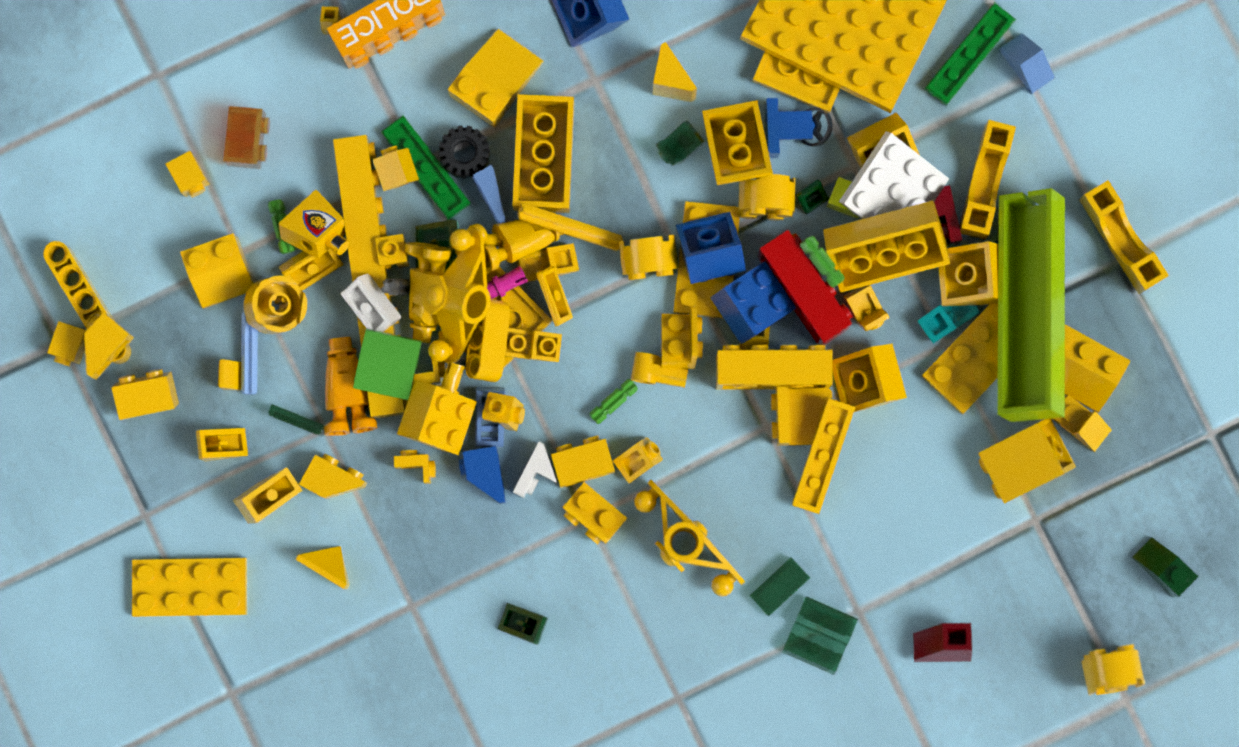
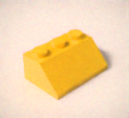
M1065 324V395L1069 394L1079 403L1099 413L1119 384L1131 360Z

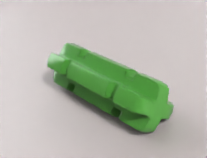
M281 199L268 202L270 213L273 214L271 219L276 239L280 241L278 242L279 250L282 254L292 253L295 251V246L281 239L278 224L287 216L286 213L284 214V211H286L284 202Z
M814 236L808 237L800 244V247L806 254H810L809 259L822 276L826 275L827 278L825 280L831 287H836L845 279L844 275L839 269L836 270L834 268L836 265L825 250L818 247L819 242Z
M626 379L620 385V389L616 388L600 403L599 407L596 406L590 411L589 415L595 423H602L607 418L606 415L608 413L611 415L627 400L626 397H631L638 390V387L632 380Z

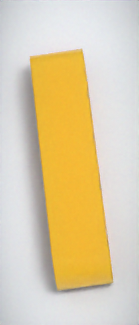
M53 241L47 244L43 252L44 259L86 329H89L87 327L88 322L97 314L101 315L105 312L112 317L71 248L60 241ZM58 249H64V258L59 262H54V252ZM77 272L79 274L78 283L69 286L67 283L68 276L71 273ZM87 296H92L94 300L92 307L83 310L81 306L82 300ZM129 344L112 363L123 364L129 360L131 356Z

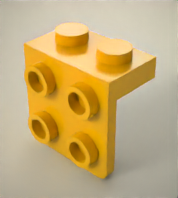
M781 386L775 389V394H771V411H776V422H772L771 431L772 439H777V446L812 445L827 397L832 398V391L829 388L789 389L788 386Z

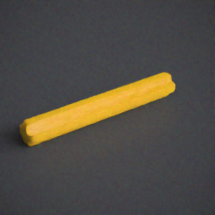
M525 203L521 204L518 210L519 220L615 251L619 250L618 242L623 241L622 236Z

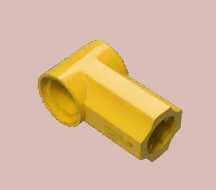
M635 352L630 380L644 384L655 385L660 383L685 388L688 369L661 368L660 356Z

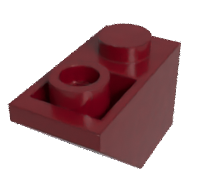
M941 623L913 633L914 662H971V623Z

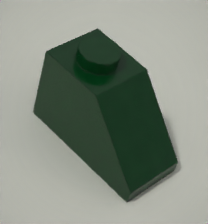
M1153 537L1131 557L1171 597H1179L1199 577L1176 554Z

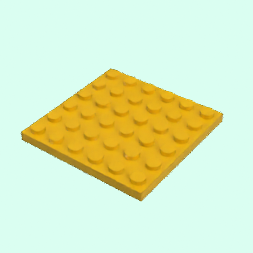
M759 0L741 34L740 40L891 113L947 0Z

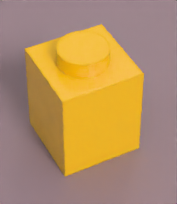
M397 146L381 150L382 156L372 159L383 191L395 189L419 180L408 148L398 150Z
M191 151L166 163L176 185L185 197L189 195L191 198L196 197L206 190V186L210 185L195 155Z
M58 321L47 352L55 356L53 362L70 367L71 362L80 365L85 351L84 333L86 330Z

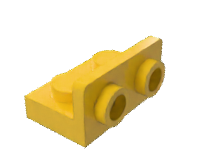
M691 307L690 315L662 313L661 368L695 369L697 358H702L703 342L698 341V334L702 333V317H697V307Z
M583 482L567 503L562 506L566 511L563 516L573 525L577 526L578 523H581L588 530L585 535L597 545L600 541L607 544L628 519L585 482Z

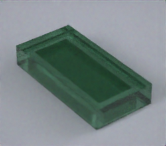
M271 404L268 411L269 416L320 437L324 436L325 425Z
M790 557L749 596L769 617L806 583L810 577Z

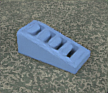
M491 165L473 174V181L496 223L499 224L506 222L494 168Z
M477 387L475 446L504 447V427L499 423L498 425H481L484 420L482 419V409L485 406V402H482V397H487L489 392L505 395V388ZM481 432H498V437H481Z

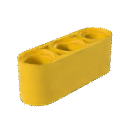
M490 299L488 313L479 322L468 342L466 374L471 379L495 383L502 376L510 308L507 302Z

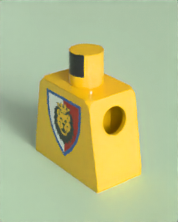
M316 189L278 223L282 240L316 258L321 257L329 249L338 255H342L349 246V241L343 238L345 225L342 216Z

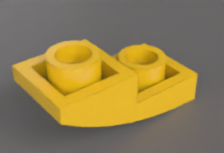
M508 328L505 357L558 363L562 334Z

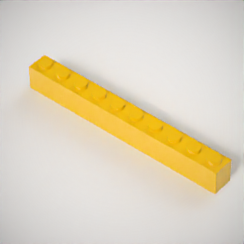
M367 135L333 139L346 239L349 241L348 254L352 282L359 276L369 274L381 289L384 287L383 281L388 279L387 269L392 268V265H379L375 243L376 238L387 236L386 224L381 225L379 215L384 213L382 197H377L376 186H380V180L376 169L373 170L372 159L377 158L375 143L369 142ZM384 293L385 296L391 302V296L395 295H389L388 293ZM357 317L362 347L367 328ZM395 324L384 332L396 335ZM367 391L372 418L377 419L404 414L408 400Z

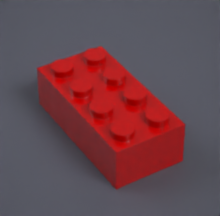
M787 230L761 247L757 257L761 263L764 261L767 263L795 305V313L816 344L826 345L850 328L852 325L850 319L853 316L844 303L839 305L834 297L837 294L834 287H831L827 281L824 282L818 273L819 270L807 258L800 247L802 240L796 233L792 235Z

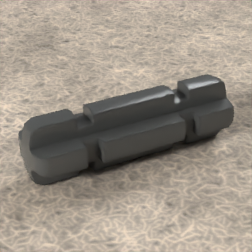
M385 279L383 281L384 287L381 288L383 293H388L389 295H409L410 279Z

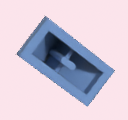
M1023 33L999 49L1031 95L1055 78L1043 49Z

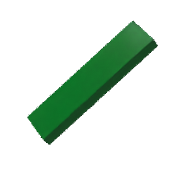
M994 2L927 84L925 90L943 105L947 106L1016 19Z
M404 115L381 131L392 147L397 146L398 150L409 149L419 183L448 221L471 205L470 201Z

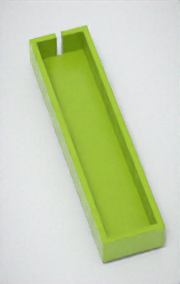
M1052 188L1028 191V196L1023 192L999 195L997 415L1010 422L1065 417V198Z

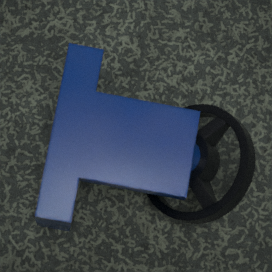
M766 98V143L770 158L779 157V140H800L807 146L818 147L830 138L833 122L826 110L812 107L805 111L778 112V98ZM822 113L827 119V131L824 137L820 133ZM813 135L819 140L816 143L806 141L813 139Z

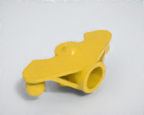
M477 228L457 229L452 233L450 243L455 249L457 258L443 276L433 275L424 282L421 290L423 307L428 313L437 315L442 329L438 332L439 340L433 341L428 348L430 358L436 362H458L476 327L486 316L490 307V294L487 290L484 238L482 232Z
M650 479L647 484L651 489L637 493L634 505L640 512L648 513L655 508L656 499L660 497L664 546L659 541H656L655 544L660 549L661 559L668 566H675L680 572L685 570L680 563L728 571L726 575H717L712 580L711 587L717 596L724 597L731 594L736 580L741 585L744 584L745 580L709 540L706 527L699 521H692ZM666 505L682 521L674 524L669 529ZM679 532H689L695 538V549L688 555H680L672 547L673 537ZM704 545L720 563L697 559L702 553Z

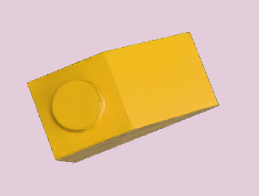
M105 312L101 315H95L88 322L87 327L89 329L84 333L86 374L95 380L98 379L134 338Z
M285 467L258 482L232 501L248 524L258 523L303 490L289 469Z

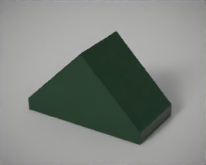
M507 603L498 630L539 645L548 618Z

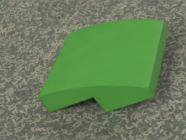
M366 329L353 388L408 400L412 390L415 370L418 365L422 341Z

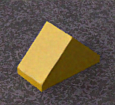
M245 428L196 431L198 455L202 461L207 462L248 456Z

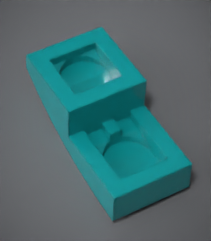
M941 304L917 321L934 344L980 312L975 305L942 306Z

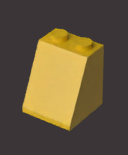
M1051 418L1044 419L978 453L981 469L985 474H989L993 481V492L998 499H1002L1004 504L1076 467Z

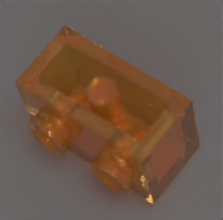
M229 106L223 159L227 166L261 169V162H265L267 158V145H263L264 134H269L270 118L266 117L263 109Z

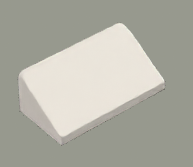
M369 274L357 277L340 293L367 329L384 332L401 318L399 312Z

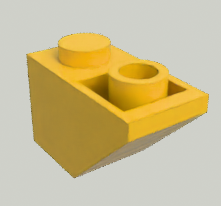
M324 453L322 458L314 455L299 485L325 499L363 489L366 487L367 482L361 480L364 474L351 467L347 471L337 467L339 461Z

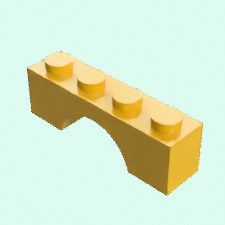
M988 120L985 124L959 225L961 234L983 240L989 236L996 210L998 189L1007 158L1010 154L1016 126Z
M1109 180L1087 192L1079 199L1138 294H1141L1169 276L1155 252L1150 250L1135 233L1126 216L1124 204Z

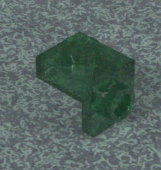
M687 120L664 140L659 141L656 147L659 149L658 153L662 160L667 164L675 166L686 160L705 141Z

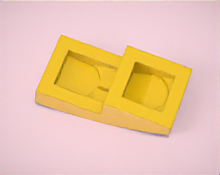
M574 243L548 247L545 250L537 251L516 261L517 266H521L528 282L538 281L536 272L553 265L558 276L579 271Z

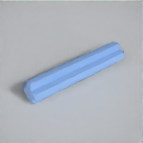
M243 312L241 392L245 395H254L257 393L258 330L247 323L245 313Z

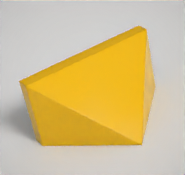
M341 546L298 554L295 559L343 589L347 590L350 585Z

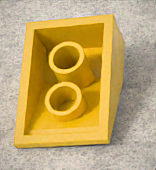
M498 29L464 66L447 90L451 98L495 128L514 103L517 95L522 92L544 61Z
M757 100L702 111L717 185L773 175Z

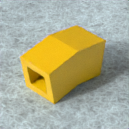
M322 6L320 15L321 31L323 34L329 35L326 28L342 20L339 7Z

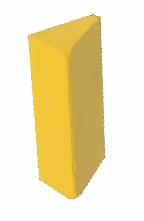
M331 249L318 258L302 251L281 264L279 269L283 276L295 280L303 291L341 267L343 263Z
M553 265L538 270L536 275L555 327L572 319L573 316L556 268Z

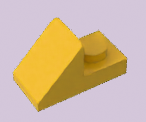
M1069 394L1065 396V417L1051 418L1093 452L1097 450L1112 430L1096 411L1090 412Z

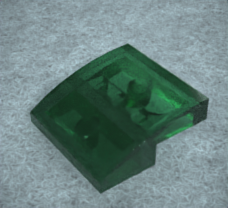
M806 596L782 653L834 675L858 619Z

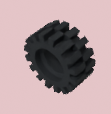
M460 125L457 126V129L451 128L447 135H443V140L439 144V157L442 165L448 173H452V176H460L462 179H467L468 176L473 178V174L483 170L489 163L490 150L487 139L481 134V131L473 129L472 126L467 125V127H463ZM461 142H469L475 148V155L468 162H460L454 157V148Z

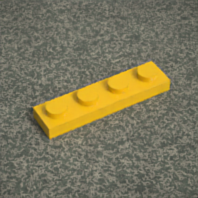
M827 397L792 501V506L817 514L820 513L855 410L854 405Z

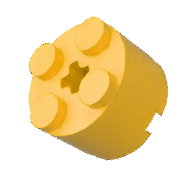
M773 174L758 177L754 180L739 181L738 211L740 212V218L756 219L757 216L767 215V220L782 221L784 217H792L793 213H795L796 178L790 179V176Z
M668 235L669 241H663V236L630 240V246H625V241H619L622 275H628V280L646 278L645 272L656 271V277L674 275L673 269L678 268L675 235Z
M272 276L252 284L245 295L243 307L246 321L250 326L265 334L287 332L295 328L304 319L307 312V297L298 286V283L289 277ZM272 301L279 305V309L275 310L272 306Z
M1134 644L1119 646L1117 650H1113L1108 654L1106 649L1090 651L1088 655L1083 656L1084 660L1081 663L1089 696L1094 693L1096 695L1125 691L1131 685H1135V688L1145 685L1138 650H1135Z

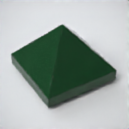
M819 179L806 185L796 194L806 215L829 200Z

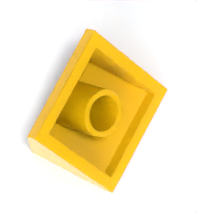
M664 42L660 46L653 81V95L687 102L694 101L696 99L697 87L668 44Z

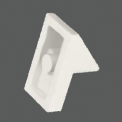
M538 442L513 491L514 494L525 498L526 494L532 495L539 482V480L535 479L536 474L557 483L545 445L541 442Z

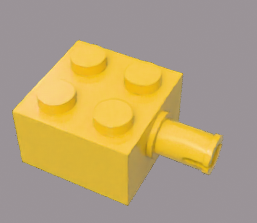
M448 362L441 386L415 380L397 435L437 450L459 455L477 402L459 395L457 391L466 367Z

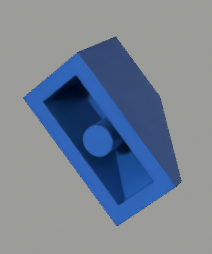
M493 446L463 451V458L458 459L461 476L466 475L467 480L498 503L506 504L498 448Z

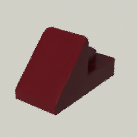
M948 185L944 186L934 204L939 220L942 219L943 222L940 224L944 237L947 240L948 246L959 244L962 241L951 187Z

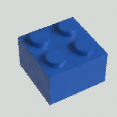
M765 261L710 297L741 345L796 309Z

